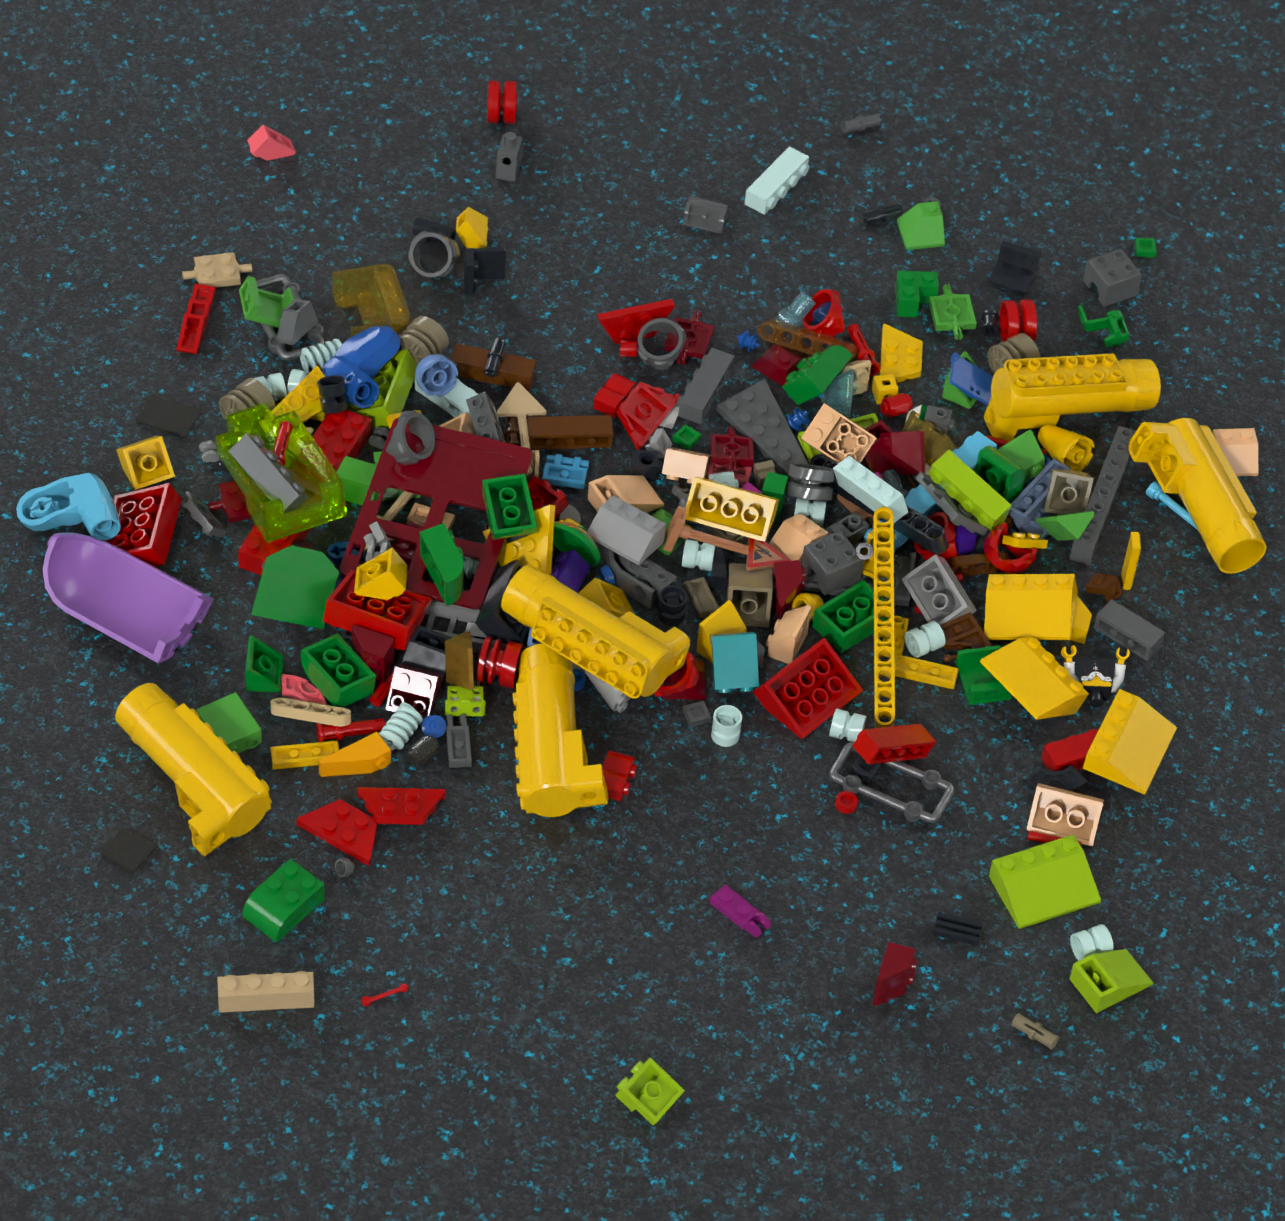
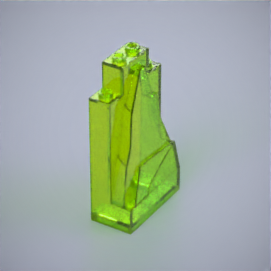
M263 403L225 416L228 432L215 436L217 454L245 495L247 509L267 543L347 516L343 481L295 411L274 417L267 405ZM282 421H288L293 424V430L285 453V467L291 472L290 477L304 487L305 490L303 492L308 497L296 510L285 514L280 498L270 501L229 453V450L246 433L260 436L265 442L264 446L266 449L273 452Z

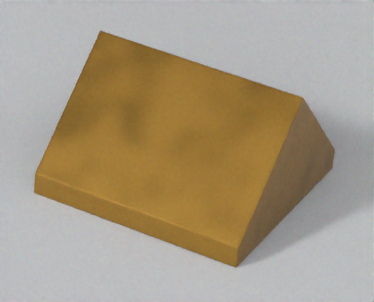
M469 631L445 641L446 682L473 690V651L471 632Z

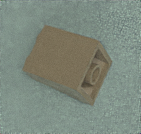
M729 563L727 601L729 600L733 603L745 626L769 628L773 590L772 568L748 571L746 570V564Z

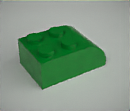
M838 345L831 346L819 353L816 352L810 358H804L796 365L797 370L791 372L786 377L787 382L782 388L797 405H800L822 394L853 355L846 348Z
M986 446L978 453L975 473L1011 504L1022 492L1025 477L1024 469L992 446Z
M525 474L482 480V495L493 540L537 533V524Z
M442 523L420 532V556L445 605L448 606L455 603L463 593L464 556L461 548L456 547L454 543L455 538L452 531L447 530L445 524Z
M864 580L814 611L812 627L840 653H843L874 633V590ZM883 597L879 598L881 601H886ZM886 617L879 618L881 621H887L888 619Z
M338 633L301 650V662L306 675L333 706L343 708L374 693L376 675Z
M289 859L253 891L243 908V918L277 943L325 900L324 883L292 859Z

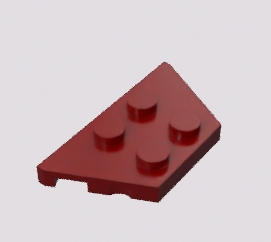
M672 299L600 313L597 314V317L614 343L620 344L621 340H638L639 332L646 323L654 319H666L675 307ZM658 331L647 333L644 339L654 337Z
M640 382L616 411L637 450L641 449L677 403L680 394L671 395L665 393L662 388L651 387L649 384Z
M358 787V798L364 800L366 809L373 814L377 824L423 825L427 821L428 816L437 809V803L445 799V789Z
M339 799L296 819L299 827L367 866L371 864V855L378 826L373 817Z

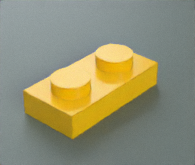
M1013 532V535L1003 536L1002 544L1017 548L1035 547L1047 549L1048 540L1041 539L1040 534L1027 533V536H1025L1026 534Z

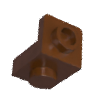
M1096 573L1085 585L1087 593L1104 595L1107 603L1111 599L1116 601L1123 593L1118 578L1114 575Z

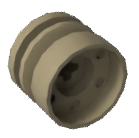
M419 316L401 333L398 351L408 349L418 365L428 355L442 354L449 345V339L439 323L429 317Z
M1019 333L1009 338L1006 342L1002 341L998 345L992 346L987 354L988 363L993 374L999 368H1002L1007 360L1041 358L1034 341L1024 333Z
M253 378L244 380L235 390L228 392L219 401V408L226 422L234 430L242 434L251 432L276 407L269 390L261 382Z

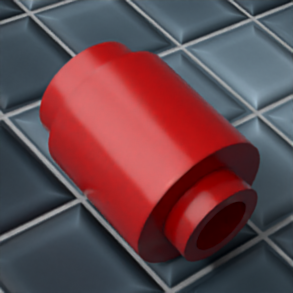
M903 393L883 398L880 404L882 414L888 418L908 413L913 407L911 397Z

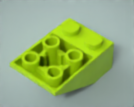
M1127 949L1092 954L1074 963L1070 975V981L1096 1013L1153 985L1152 980Z

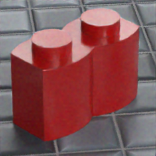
M614 373L608 379L605 386L596 394L594 409L617 418L616 411L635 389L636 382Z
M608 751L602 768L608 798L622 801L624 795L628 796L631 787L629 780L635 777L638 765L634 764L635 757Z

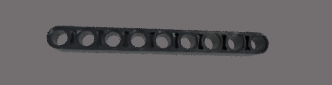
M817 454L810 459V465L832 469L839 464L824 454ZM836 476L835 481L831 483H821L831 486L835 493L874 516L872 509L838 485ZM907 506L908 513L893 524V529L934 554L944 553L949 547L944 528ZM879 519L882 522H887L885 519Z

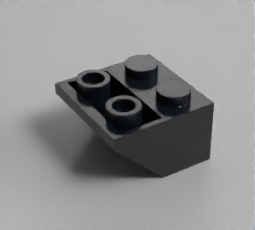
M417 625L409 640L402 665L443 674L442 686L446 678L445 641L453 637Z

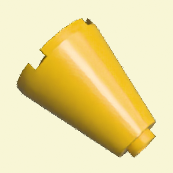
M1051 424L1041 427L1038 432V441L1050 456L1071 468V470L1081 472L1092 459L1091 448H1094V443L1087 436Z

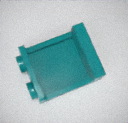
M754 632L709 635L710 644L712 645L713 688L718 690V693L732 692V688H740V691L744 692L753 691V687H759L756 634Z

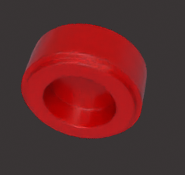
M842 791L836 796L835 807L839 812L850 814L857 809L858 798L853 792Z

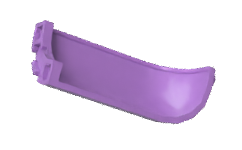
M66 532L56 533L48 541V549L45 554L42 571L45 588L52 601L69 615L157 663L164 662L174 656V650L178 646L184 647L193 636L190 633L196 623H202L212 604L213 598L105 541L87 535Z

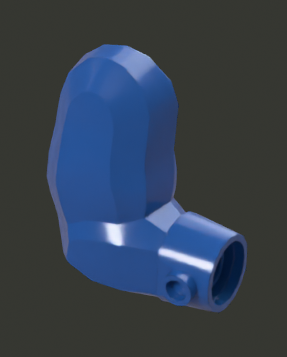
M382 325L368 328L346 340L335 356L324 364L322 373L325 377L338 375L344 378L345 394H347L348 403L359 408L370 407L379 395V387L372 378L396 354L400 347V336L390 326Z

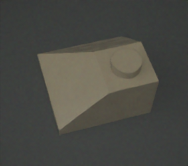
M1068 469L1052 470L1043 511L1060 515L1085 512L1094 478L1085 472Z

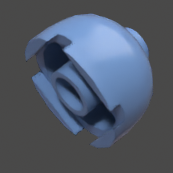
M440 354L428 355L418 363L415 379L419 388L428 396H444L456 385L457 367L446 356Z

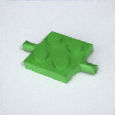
M945 284L942 287L943 295L929 297L935 330H953L955 339L958 340L959 337L960 340L963 338L961 330L976 329L977 323L970 295L954 294L951 291V286Z

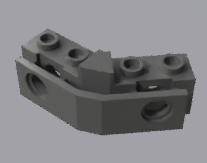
M604 547L607 566L611 569L616 584L614 586L622 589L624 593L649 609L653 607L654 601L659 604V594L664 587L676 585L677 577L648 558L640 565H637Z

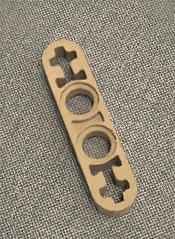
M275 698L270 702L271 714L275 716L340 727L351 724V711L346 708L288 698Z

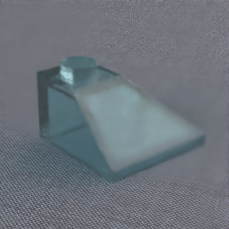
M851 369L836 376L821 394V402H825L826 405L847 419L850 418L854 370Z

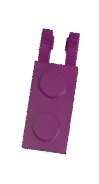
M726 884L710 897V904L742 930L745 929L756 938L761 935L762 931L753 921L764 929H768L772 925L768 917L759 912Z

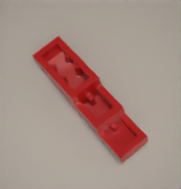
M195 284L192 298L189 300L187 313L184 314L176 351L191 354L198 353L216 292L215 287Z

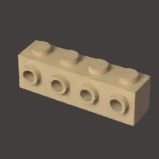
M276 972L262 975H226L218 977L219 1012L313 1008V972Z

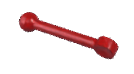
M403 983L400 987L373 997L364 996L362 998V1005L367 1007L373 1001L398 992H407L409 987Z

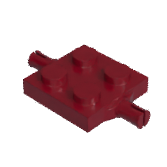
M698 310L694 311L692 319L674 318L673 322L681 325L686 334L684 347L677 359L679 365L680 363L681 365L685 364L687 356L702 359L707 353L714 332V326L701 322L702 313L699 311L697 315ZM669 332L665 343L664 351L672 352L679 341L671 332Z
M729 427L727 434H711V463L718 465L728 464V470L731 472L732 467L733 472L737 470V466L753 467V438L736 435L734 427H732V431L731 427Z
M252 478L219 484L221 500L208 502L210 511L223 509L227 515L228 522L231 523L260 517L269 504V498Z

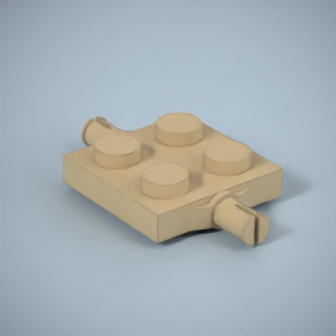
M234 252L194 257V270L182 271L183 280L195 278L200 285L213 287L240 285V273L252 272L251 263L239 265Z

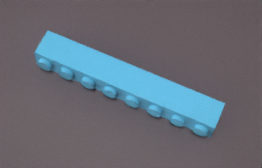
M977 431L973 436H968L959 449H955L952 452L975 472L979 451L986 446H992L997 450V444ZM921 484L916 489L910 490L904 499L907 506L925 517H929L941 509ZM939 485L942 491L946 492V490L941 485ZM870 528L865 533L864 542H866L868 534L873 530V528ZM893 529V533L896 534L894 540L895 552L909 538Z

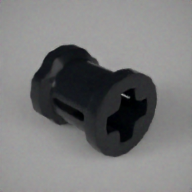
M995 310L984 311L981 314V320L983 321L981 327L982 334L987 337L996 336L999 333V326L997 325L999 313Z

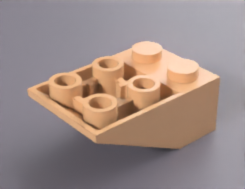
M825 403L801 437L803 442L837 463H840L848 456L861 463L877 439Z
M607 475L589 482L588 500L597 512L600 506L613 495L645 513L664 506V503L646 478L641 475Z

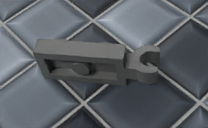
M187 491L186 495L189 500L188 502L182 500L181 506L190 511V516L196 522H199L205 534L222 538L226 533L225 528L206 505L198 501L194 493Z

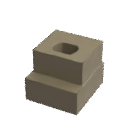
M772 460L754 464L752 478L758 489H763L767 472L776 473Z

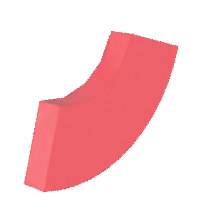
M282 674V697L327 705L324 695L318 688L316 689L308 683V680L299 676Z

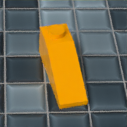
M375 732L320 759L319 775L327 777L373 773L391 764V749L380 735Z

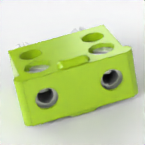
M474 681L473 690L457 685L453 686L450 683V686L447 688L445 715L461 716V714H466V717L485 716L486 702L483 700V686H480V682H477L476 686V681Z

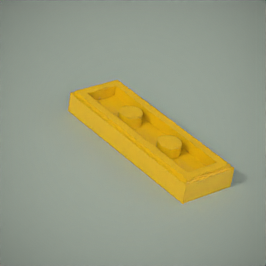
M1131 532L1121 572L1123 590H1130L1132 587L1141 551L1139 532Z
M899 654L894 655L895 676L954 690L959 668Z
M338 741L270 747L272 768L274 770L319 765L320 759L339 751Z

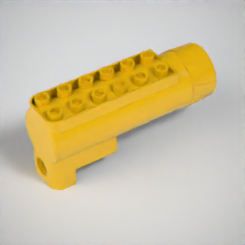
M1114 353L1010 359L993 376L991 398L984 413V420L992 437L1012 441L1018 429L1041 428L1047 424L1056 426L1060 415L1114 411L1132 412L1153 409L1158 403L1160 396L1159 372L1155 363L1150 359L1117 360Z
M1180 418L1169 423L1143 422L1129 442L1128 449L1133 461L1147 462L1164 493L1179 494L1201 534L1208 552L1222 572L1238 573L1254 566L1266 552L1264 539L1253 520L1257 512L1210 428L1206 425H1199L1196 420L1191 418Z
M531 564L525 565L514 575L502 597V610L523 625L532 628L531 637L630 698L647 697L655 693L668 676L684 665L690 647L689 637L678 628L673 627L664 633L630 611L618 618L567 587L554 576Z
M543 643L528 647L520 654L518 659L519 678L518 683H516V693H513V703L516 706L513 715L514 722L517 724V728L514 729L515 741L518 742V746L515 747V755L519 764L516 765L517 779L519 778V783L516 786L518 797H520L521 810H526V814L535 813L545 817H557L568 814L575 808L608 804V792L602 765L588 766L582 731L576 730L573 662Z
M146 683L135 688L122 700L116 711V722L131 737V740L141 747L175 782L179 806L192 818L188 823L192 833L193 846L203 856L208 855L231 837H239L248 833L262 820L265 813L271 809L272 800L269 797L268 791H270L268 784L263 779L259 780L249 765L245 766L242 763L238 753L231 751L224 739L220 736L217 737L211 726L207 722L203 723L193 708L189 709L184 703L178 706L155 683Z

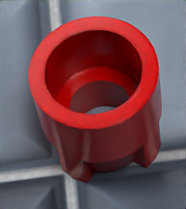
M621 340L620 357H637L638 342Z

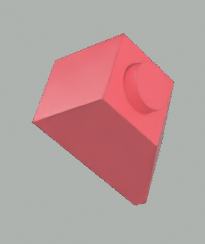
M262 125L247 140L250 152L255 157H261L266 161L292 156L296 153L291 139L265 125Z

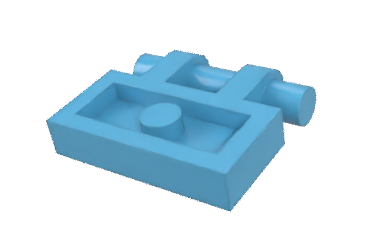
M556 454V456L547 455L542 479H545L551 485L584 490L589 461L582 460L581 457L576 456L575 458L563 457L562 454Z

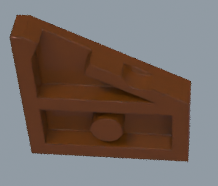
M971 612L940 625L945 636L943 649L964 650L992 646Z

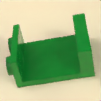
M1000 645L964 649L957 652L955 666L959 668L958 675L969 705L1011 700L1012 694L980 663L982 658L1001 648Z

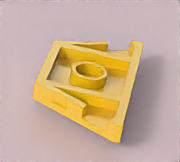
M883 324L880 375L894 374L896 383L920 377L923 341L887 324ZM882 381V384L886 385V382L890 381Z

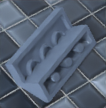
M1053 459L1011 503L1009 515L1020 533L1026 534L1025 536H1027V533L1040 534L1041 539H1045L1049 535L1045 529L1036 523V518L1060 515L1043 511L1052 470H1071V468Z

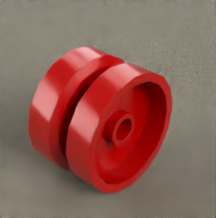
M489 80L487 123H498L500 111H502L504 123L515 124V112H517L518 102L516 81H506L504 83V93H500V82Z
M1015 300L1002 301L999 315L1002 341L1006 342L1009 338L1019 333H1024L1035 342L1037 315L1033 300H1020L1018 305Z

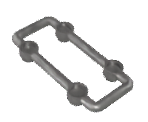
M279 274L256 281L258 289L282 282L284 285L283 293L287 288H291L293 297L301 299L299 296L300 286L295 282H291L286 275ZM261 323L269 337L268 345L271 352L278 354L281 359L287 361L300 357L302 348L286 352L285 343L277 341V335L272 326ZM316 323L307 332V337L310 341L317 344L325 343L322 325Z
M849 742L843 747L830 769L829 776L831 780L843 785L844 791L853 792L854 794L859 792L901 810L910 822H915L919 819L929 823L937 822L955 791L954 786L950 782L941 779L940 773L936 770L924 772L901 761L883 763L922 780L924 787L928 790H934L937 787L946 790L934 812L930 814L923 811L922 805L916 801L905 803L861 784V779L856 775L844 777L838 773L851 751L857 752L853 748L855 742Z

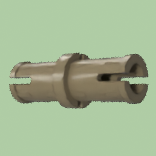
M1020 1013L1014 1017L1011 1025L1027 1034L1029 1039L1037 1040L1051 1050L1058 1043L1059 1036L1044 1029L1039 1022L1034 1023Z

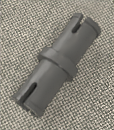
M877 113L865 117L860 115L856 119L842 121L841 129L843 133L856 130L864 131L866 128L879 126L881 119Z

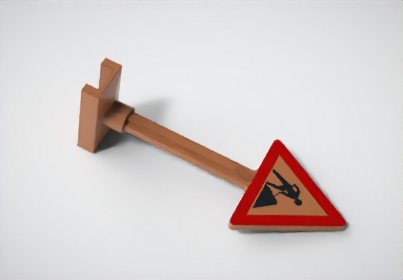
M681 506L677 507L664 536L667 540L663 550L669 552L672 551L678 537L745 554L747 555L746 570L748 571L773 568L774 562L791 561L764 541L748 537L747 546L693 530L691 527L684 525L686 508Z

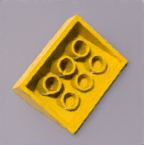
M989 574L986 589L984 634L988 640H1017L1026 637H1034L1037 640H1071L1078 594L1075 574Z
M1034 637L1019 638L987 655L980 661L1036 720L1076 714L1089 695L1083 688V685L1076 681L1069 674V671L1055 660V657L1047 652Z
M1119 689L1087 753L1083 769L1145 795L1177 727L1140 697Z

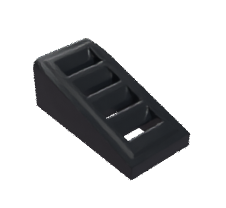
M716 546L709 587L713 590L726 591L728 576L723 548Z

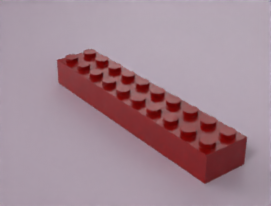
M349 410L326 415L290 470V477L304 487L305 490L303 492L308 498L291 515L282 514L271 501L269 502L238 550L240 568L262 575L267 556L305 540L334 494V477L345 456L357 459L371 437V418Z

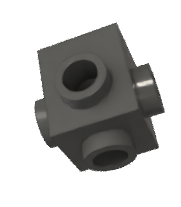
M928 405L922 430L924 434L946 439L948 431H952L955 419H951L952 410Z

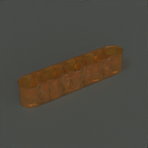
M775 319L766 320L758 328V334L761 339L810 355L823 351V343H827L830 347L838 345L846 348L853 355L848 363L857 356V348L852 343ZM766 325L772 327L773 334H768L766 332ZM785 331L792 334V340L785 338ZM804 337L810 338L811 346L805 345Z

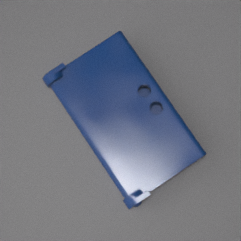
M953 353L950 361L952 367L949 383L962 390L972 399L975 398L988 406L991 398L993 376L963 359L958 353Z

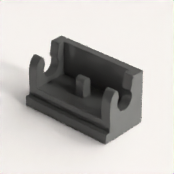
M689 196L684 211L683 225L721 234L727 219L728 205Z

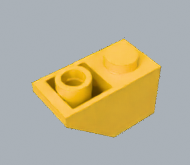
M470 207L457 217L456 233L466 248H486L488 217Z
M1078 596L1071 641L1084 644L1092 614Z

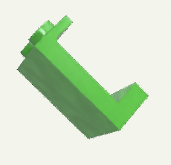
M250 276L246 278L239 289L245 319L277 328L280 326L283 310L295 300L291 288H287L282 295L257 288L256 279Z
M236 692L196 709L200 720L203 723L207 722L213 729L214 734L217 737H222L231 751L240 753L261 744V728Z

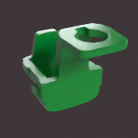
M1078 306L1079 319L1085 331L1091 332L1108 328L1110 336L1104 339L1105 347H1119L1129 339V332L1120 310L1107 312L1106 318L1087 321L1082 306Z

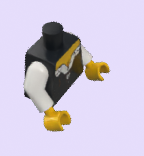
M1074 645L1071 646V655L1066 653V646L1062 648L1061 655L1066 658L1064 667L1089 693L1086 699H1089L1092 707L1101 706L1103 700H1108L1110 694L1116 692L1122 684L1126 669L1124 662L1129 657V649H1127L1126 656L1121 657L1119 655V647L1116 651L1118 663H1115V659L1074 658L1072 661V657L1076 654V647Z

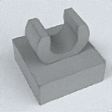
M663 428L656 429L654 435L649 437L650 443L646 444L645 448L647 451H658V459L665 458L666 449L671 447L672 442Z
M376 521L369 525L373 533L363 537L366 544L368 545L369 540H375V548L379 545L381 546L383 542L388 543V549L392 546L379 523Z

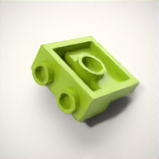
M649 1058L644 1063L639 1061L631 1069L632 1077L630 1079L625 1077L616 1086L619 1091L615 1096L632 1112L636 1109L652 1125H655L685 1090Z

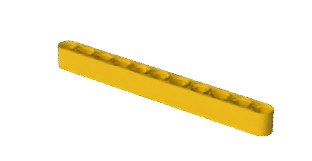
M881 507L874 512L875 728L892 727L895 722L893 512L886 507ZM879 519H886L888 521L883 523ZM886 538L888 541L881 542L879 541V539ZM886 558L888 561L882 562L879 559ZM885 577L888 581L883 582L879 578ZM881 597H886V598H888L889 600H888V601H881V600H879V598H881ZM881 617H886V618H888L889 620H888V621H881V620H879V618H881ZM887 637L889 640L884 642L879 640V638ZM887 657L889 660L883 662L879 658ZM881 677H887L889 681L882 682L879 679ZM882 697H886L890 701L882 702L879 699ZM885 717L888 718L890 721L887 723H883L879 719Z

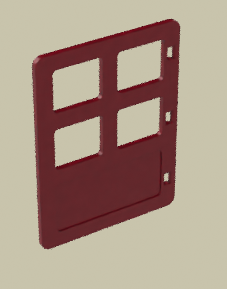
M396 418L391 425L341 562L340 573L343 577H346L351 569L356 571L357 567L360 566L359 563L366 546L363 537L373 533L369 525L377 521L387 538L417 546L407 572L406 589L430 597L433 600L444 602L435 583L422 580L426 566L420 556V532L442 524L446 509L450 503L486 511L482 495V480L519 474L527 476L533 454L526 447L432 425L435 445L430 456L418 460L417 464L403 465L396 462V458L386 452V448L393 435V429L398 424V418ZM406 424L405 437L407 444L414 453L419 454L425 448L422 444L423 441L417 435L411 433L409 430L410 425ZM387 488L433 499L423 528H416L376 517ZM373 492L380 494L378 501L371 500ZM489 532L487 541L484 544L454 537V543L456 547L461 548L463 556L478 560L479 564L470 590L463 591L461 597L453 605L473 610L482 607L505 538L493 540L491 532ZM354 546L360 547L358 556L351 554Z

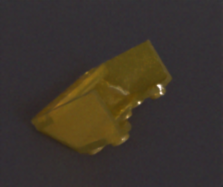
M378 264L332 272V295L335 304L342 308L357 306L363 322L362 326L351 327V337L368 328L382 325L390 326L399 334L409 324L410 313L393 266Z

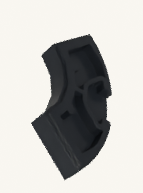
M1039 765L1023 782L1036 790L1039 783L1073 792L1086 784L1087 780L1072 765L1060 771L1047 770Z

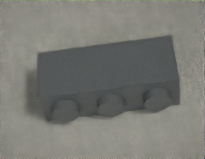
M1112 599L1097 614L1094 625L1096 630L1146 661L1159 650L1165 636V632L1159 627L1152 625L1141 616L1136 615Z

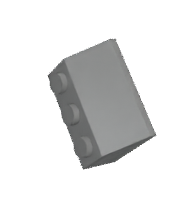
M613 495L600 506L587 533L595 542L640 565L664 543L666 524Z
M935 554L902 578L903 583L927 622L935 621L941 625L970 612L973 614L977 611L943 557Z

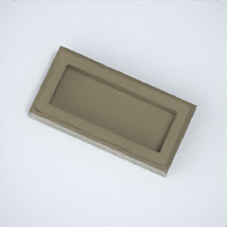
M704 577L684 582L683 587L699 619L710 616L719 608Z

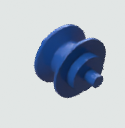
M747 330L741 336H737L740 349L748 347L749 353L761 345L758 343L757 333L751 336L750 331Z
M795 408V415L788 414L787 416L790 424L789 427L790 429L802 431V424L809 425L810 423L807 415L809 412Z
M430 715L423 720L421 728L426 736L438 738L445 733L446 722L438 715Z

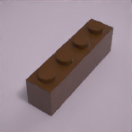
M456 343L451 360L457 363V377L513 388L516 383H520L530 392L536 375L537 360L503 353V361L499 364L497 375L489 377L485 375L484 369L488 361L487 354L491 350Z
M611 415L537 416L527 418L530 450L612 448L613 428Z

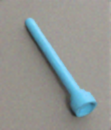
M1157 481L1150 484L1146 490V495L1151 499L1161 500L1197 529L1188 511L1165 494Z

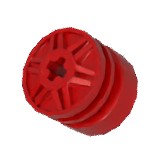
M487 636L478 654L476 666L477 682L483 683L488 673V684H493L497 675L499 676L500 686L515 689L519 678L518 659L524 651V644L509 641L505 650H503L501 639H496L493 647V637Z

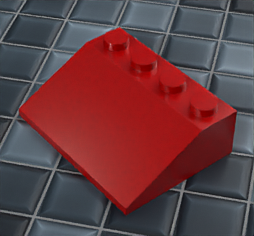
M170 483L116 495L113 501L117 508L121 528L114 538L105 542L130 553L154 567L164 565L182 498Z
M351 569L327 599L323 622L331 624L333 627H340L351 631V633L352 626L356 625L394 638V649L404 651L417 625L421 624L432 602V598L408 589L400 596H394L389 600L356 595L354 592L356 571Z
M823 638L760 685L753 693L768 712L799 738L803 739L835 713L836 708L841 709L860 694L863 689L826 639Z

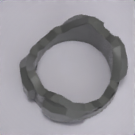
M423 231L412 239L408 259L411 266L423 276L446 277L455 270L460 250L457 243L445 235ZM428 237L440 239L448 251L447 263L438 272H427L420 263L419 249Z
M665 318L651 320L639 332L638 355L647 366L650 365L658 370L668 369L682 351L686 334L681 325ZM651 331L671 332L679 341L671 353L656 356L645 350L644 337Z
M416 411L402 412L398 418L397 426L393 429V435L386 448V452L394 456L396 462L403 465L417 464L418 460L430 456L435 445L434 430L430 421L423 414ZM406 424L410 425V432L417 435L423 441L422 444L425 448L419 454L414 453L407 444L405 437Z

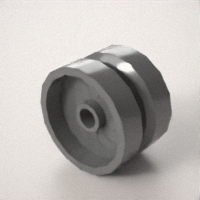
M790 464L789 476L801 481L788 482L787 495L807 500H832L833 488L829 485L821 484L835 481V473L832 468L810 464Z

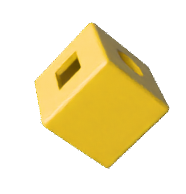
M894 374L873 377L872 392L876 404H881L884 396L887 394L888 397L898 394V386ZM882 381H890V385L882 384Z

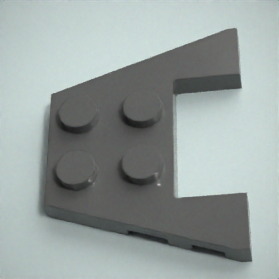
M920 471L916 476L917 481L950 517L949 520L956 526L962 525L971 533L977 532L981 535H985L989 530L986 526L981 525L971 512H967L955 498L942 491L939 484L933 482L929 475Z

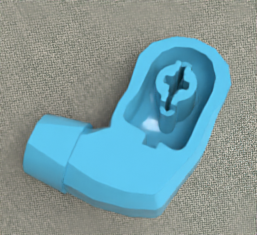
M91 473L64 477L46 486L34 488L20 498L16 508L17 517L25 527L33 531H45L59 526H71L83 522L91 537L107 541L114 538L121 528L117 508L103 481Z

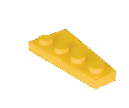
M318 365L259 423L270 442L276 439L282 421L292 423L293 428L323 412L317 382L325 376Z

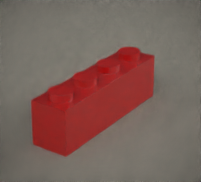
M921 724L863 729L857 735L853 748L867 764L926 758L935 745L936 740Z
M1100 728L1091 729L1079 735H1071L1066 739L1057 742L1052 741L1044 745L1041 759L1046 768L1051 771H1060L1072 765L1077 771L1083 770L1087 753Z

